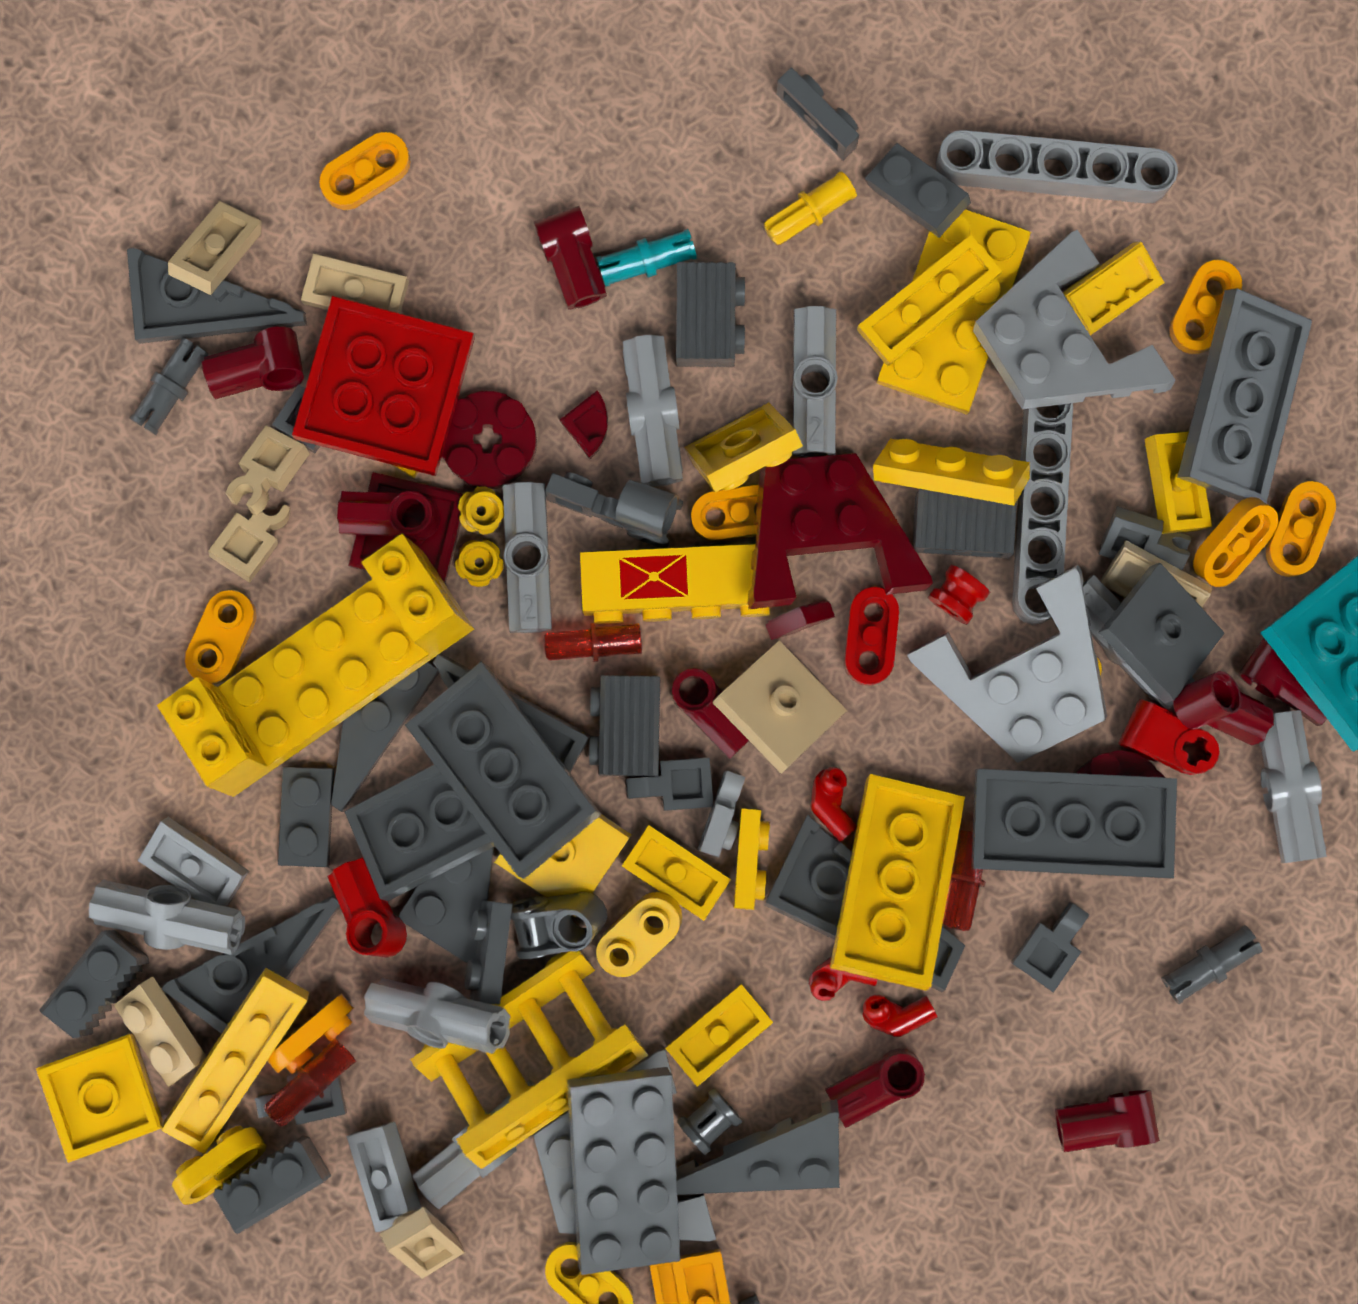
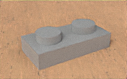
M170 817L165 818L159 823L138 859L140 863L174 886L188 890L191 897L195 900L225 907L229 906L249 870Z
M395 1121L348 1135L347 1140L375 1232L384 1231L392 1227L394 1220L403 1213L421 1209Z

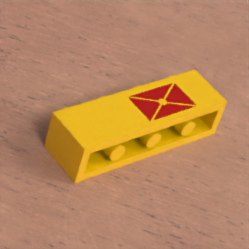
M756 544L580 552L582 610L584 616H594L595 624L623 622V614L642 613L643 621L646 622L672 620V612L691 611L692 619H715L721 617L722 609H740L741 617L770 615V607L749 609L747 603L753 577V570L751 569L752 552L755 550Z

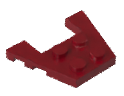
M857 453L788 459L780 465L774 467L765 466L760 469L755 519L757 535L755 550L752 552L751 560L753 577L747 601L749 609L786 606L794 602L797 596L787 556L874 548L886 595L926 591L933 584L930 573Z

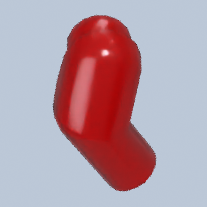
M832 956L816 967L809 978L810 991L820 1001H828L834 998L835 993L849 981L876 986L878 980L830 968Z

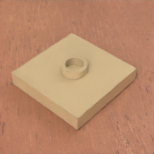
M780 640L712 702L781 774L847 711Z

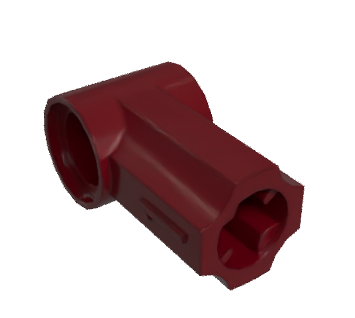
M580 206L534 221L538 238L543 246L544 255L547 262L552 263L568 310L582 308L607 297L603 279L591 251L593 243Z
M276 326L264 329L256 334L254 343L205 356L204 361H201L209 392L215 400L262 386L271 391L290 390L301 384L304 379L297 335L294 330L287 327Z
M341 491L340 500L338 501L337 520L341 535L398 537L400 534H404L410 539L423 540L434 535L439 528L441 520L440 511L436 504L415 491L402 493ZM413 504H422L425 508L423 522L415 528H407L404 523L405 511Z
M1263 638L1239 672V677L1250 686L1253 682L1257 684L1254 689L1261 694L1273 699L1277 697L1295 711L1301 710L1302 716L1316 726L1323 725L1327 718L1265 638Z
M686 669L678 674L673 682V701L677 708L683 711L730 760L749 740L712 703L723 690L714 682L710 674L701 669ZM696 678L704 682L708 690V696L705 701L699 705H690L684 702L679 693L680 686L684 681Z
M1223 671L1215 672L1185 685L1176 699L1173 700L1177 717L1189 729L1195 730L1209 725L1251 746L1265 741L1266 734L1274 726L1273 710L1264 706L1262 702L1240 692L1234 679Z
M897 1048L887 1052L878 1061L825 1088V1091L830 1100H837L839 1118L844 1127L847 1128L900 1099L916 1095L924 1084L925 1072L920 1060L913 1052ZM898 1061H907L915 1068V1075L912 1081L903 1086L895 1085L887 1078L890 1066Z
M1151 1090L1129 1091V1096L1125 1097L1123 1093H1117L1107 1096V1100L1055 1108L1057 1132L1061 1149L1064 1153L1114 1144L1117 1148L1137 1147L1160 1141Z

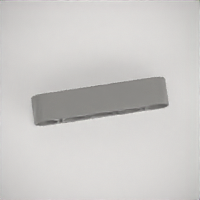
M959 130L948 134L942 141L936 159L937 172L958 186L1146 204L1161 200L1175 182L1178 174V167L1174 157L1161 149ZM952 150H962L969 155L971 164L965 167L955 166L949 161L947 154ZM1003 154L1013 156L1019 164V169L1010 172L1002 170L996 163V157ZM1048 159L1060 160L1065 165L1067 174L1063 176L1051 175L1046 170L1044 161ZM1101 163L1108 165L1112 168L1115 179L1110 181L1099 179L1095 176L1092 166ZM1144 168L1155 169L1160 173L1163 184L1155 186L1148 184L1142 178L1141 170Z
M1073 403L1058 405L1059 416L1050 419L1039 414L1037 408L1023 409L1020 461L1030 462V479L1018 498L1012 604L1017 617L1024 623L1032 625L1042 624L1049 620L1051 615L1048 609L1045 613H1035L1027 607L1025 603L1027 590L1036 589L1038 585L1064 572ZM1037 445L1051 447L1056 453V465L1045 467L1037 463L1033 455L1034 447ZM1041 492L1051 497L1054 503L1053 513L1045 516L1036 513L1030 502L1032 494ZM1031 541H1042L1049 546L1051 560L1048 564H1038L1031 560L1028 555V545Z

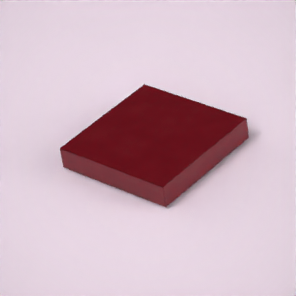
M372 472L367 492L402 493L415 491L436 504L440 511L441 520L439 528L434 535L423 540L408 539L425 553L446 584L461 526L459 521L461 511L458 510V503L463 494ZM413 504L408 507L404 514V523L407 528H415L423 522L425 518L424 506L422 504ZM356 535L348 566L367 571L361 562L396 537Z

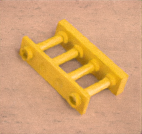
M581 951L563 952L555 955L547 962L544 969L501 997L500 1005L491 1004L503 1007L511 1016L509 1029L525 1020L553 1067L551 1075L535 1086H528L505 1046L504 1048L496 1049L493 1054L485 1052L511 1095L509 1103L492 1115L486 1114L458 1066L460 1062L478 1050L449 1042L446 1048L443 1049L425 1044L422 1051L410 1059L414 1067L431 1082L440 1076L443 1078L469 1124L467 1132L458 1137L456 1141L464 1155L480 1169H483L569 1110L567 1079L622 1073L649 1056L639 1039L626 1024L618 1029L611 1028L582 981L593 973L595 969ZM563 992L567 993L595 1039L593 1046L577 1057L569 1056L541 1010V1007Z

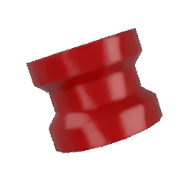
M950 565L945 572L946 581L941 587L934 588L928 598L935 606L949 616L967 625L973 618L972 609L977 602L985 601L990 591L968 572L955 565Z

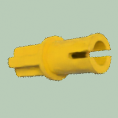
M840 171L835 177L809 193L801 191L798 193V200L765 220L764 228L767 235L776 245H781L813 224L816 226L822 225V218L849 200L857 197L855 188L846 174Z

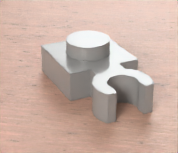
M724 771L713 807H711L697 848L698 851L719 857L722 848L731 850L739 827V822L733 821L732 818L736 802L745 781L744 776Z

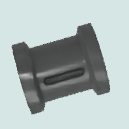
M715 1088L708 1092L709 1099L688 1118L681 1116L676 1121L689 1139L705 1155L711 1150L710 1144L731 1125L739 1126L743 1122Z

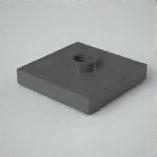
M1161 563L1148 568L1098 632L1163 703L1176 699L1224 635V631Z

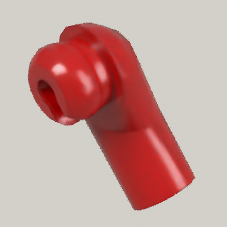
M829 767L820 771L813 781L810 807L816 817L841 842L857 828V825L841 808L844 787L847 786L846 774L840 768Z
M876 994L868 997L863 1003V1018L871 1028L893 1037H902L938 1018L927 996L905 1007L887 1000L882 995Z

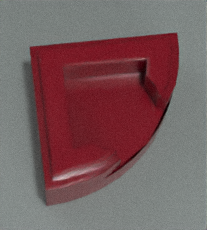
M598 390L559 420L589 459L595 456L603 445V439L606 430H608L607 409Z
M823 600L797 607L769 620L765 625L770 639L775 640L835 617L830 601L826 602Z

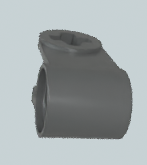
M629 480L620 495L615 519L616 522L623 526L630 537L660 548H668L670 540L666 536L673 523L676 510H681L684 502L676 494Z
M579 892L551 897L533 896L511 903V919L513 920L519 942L515 948L517 957L533 959L548 954L577 952L585 949L606 922L607 909L603 901L590 892ZM571 915L580 917L585 922L587 928L578 926L572 920Z

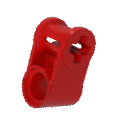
M1143 699L1138 700L1118 742L1120 746L1132 752L1137 750V754L1144 758L1160 762L1187 775L1205 773L1212 769L1217 763L1220 754L1219 744L1209 732L1201 728L1189 729L1182 724L1176 714ZM1199 741L1201 743L1199 751L1205 755L1204 760L1193 761L1190 765L1187 762L1189 754L1182 750L1183 745Z

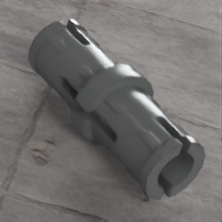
M183 337L161 373H154L150 379L154 384L134 414L130 416L132 421L142 427L151 411L154 410L144 426L146 430L154 435H157L159 432V428L177 400H184L188 394L184 389L202 364L201 361H204V357L209 355L203 349L196 346L189 359L184 362L194 345Z
M1244 925L1240 930L1210 949L1207 946H1203L1196 951L1197 957L1170 974L1164 975L1161 979L1166 988L1170 987L1169 993L1177 1004H1181L1184 1002L1183 1000L1213 981L1219 984L1226 980V973L1256 954L1262 953L1263 949L1259 942L1254 943L1255 935Z

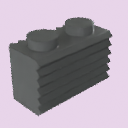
M677 263L676 367H734L735 354H744L745 325H735V306H745V277H735L736 263Z
M919 489L915 495L912 546L917 553L1009 559L1014 554L1017 501L1015 505H1008Z
M601 676V687H591L590 714L591 716H600L599 736H590L589 765H599V776H659L660 677Z
M116 930L101 931L39 1011L72 1038L93 1034V1028L100 1026L99 1020L106 1018L105 1012L112 1011L111 1004L117 1003L118 996L124 995V988L131 987L130 980L137 979L136 972H142V965L149 964V958Z
M302 1135L297 1140L215 1188L213 1196L233 1231L239 1234L324 1183L331 1177V1174L310 1137Z

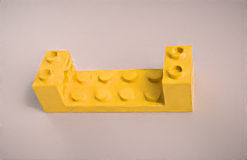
M400 534L361 562L372 580L217 687L196 677L157 704L158 709L206 787L235 797L474 630V627L425 553L404 534Z

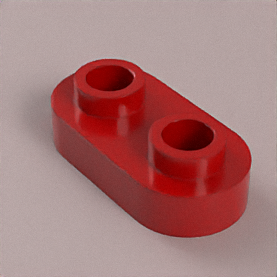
M869 587L860 591L853 599L849 609L844 666L847 674L853 681L865 686L877 685L884 681L892 672L895 661L899 605L892 594L886 595L885 589L880 587ZM875 604L882 609L883 616L881 620L871 622L865 617L864 611L868 605ZM867 652L874 654L878 660L877 667L873 670L863 669L859 662L862 654Z

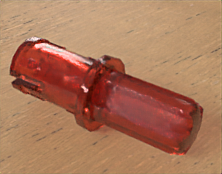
M590 623V629L552 632L545 634L543 638L544 653L548 660L592 657L593 662H598V657L642 654L639 623L611 627H596L595 623Z
M961 830L959 832L960 838L950 879L943 925L953 930L969 931L972 926L979 887H985L986 881L981 879L983 869H971L973 832Z
M334 1038L303 1069L299 1066L295 1069L298 1075L265 1104L264 1110L266 1114L278 1126H285L316 1096L322 1099L325 1096L323 1091L339 1075L353 1065L356 1059Z

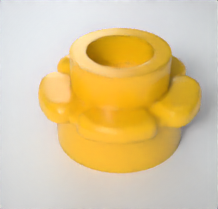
M476 487L473 492L464 493L459 500L458 510L461 511L459 521L463 528L469 532L478 531L481 535L490 534L498 528L499 523L504 517L502 499L495 495L494 490L488 487ZM479 506L485 509V513L482 516L477 514Z
M470 540L460 548L459 558L455 562L458 575L462 579H467L469 584L475 587L489 585L490 580L497 579L501 575L504 566L503 560L499 557V548L489 540H483L482 542ZM479 558L484 560L482 567H476L475 561Z

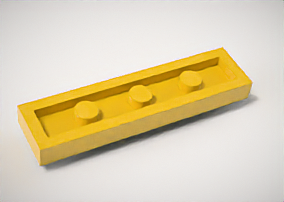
M265 968L164 1120L161 1131L205 1154L306 1004L309 991Z

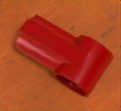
M364 858L346 862L333 869V872L327 877L348 924L346 938L351 949L358 954L385 958L398 954L406 943V926L401 918L393 914L388 901L380 899ZM379 922L382 927V938L377 945H374L371 933L374 926Z

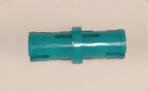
M689 229L650 242L643 238L636 241L637 246L602 257H596L605 287L642 274H646L647 278L657 275L656 270L675 265L678 262L697 259Z

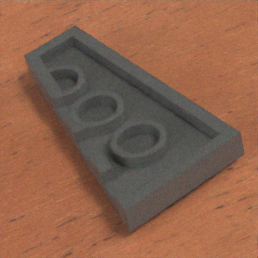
M807 815L764 906L835 940L852 851L841 842L835 841L820 828L821 825ZM944 927L941 929L931 985L932 988L940 992L946 990L965 948V945Z

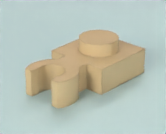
M266 425L238 463L246 475L234 479L229 484L226 495L231 503L237 505L245 494L253 493L246 505L252 514L258 515L267 505L268 490L273 487L283 492L310 453L304 444Z
M284 505L279 513L274 516L266 515L262 511L258 515L253 514L249 520L236 513L208 550L209 557L250 583L278 546L277 538L269 533L286 525L290 517V507Z

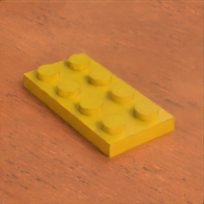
M965 209L940 238L929 231L912 281L970 234L975 237L1002 269L1001 276L891 365L887 366L883 362L876 384L968 415L988 359L986 351L973 332L975 322L1013 287L1031 232Z
M869 774L865 782L830 968L925 991L931 988L965 796Z

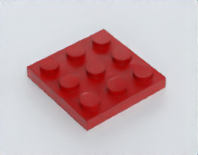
M332 296L293 429V438L436 476L475 340L474 333Z

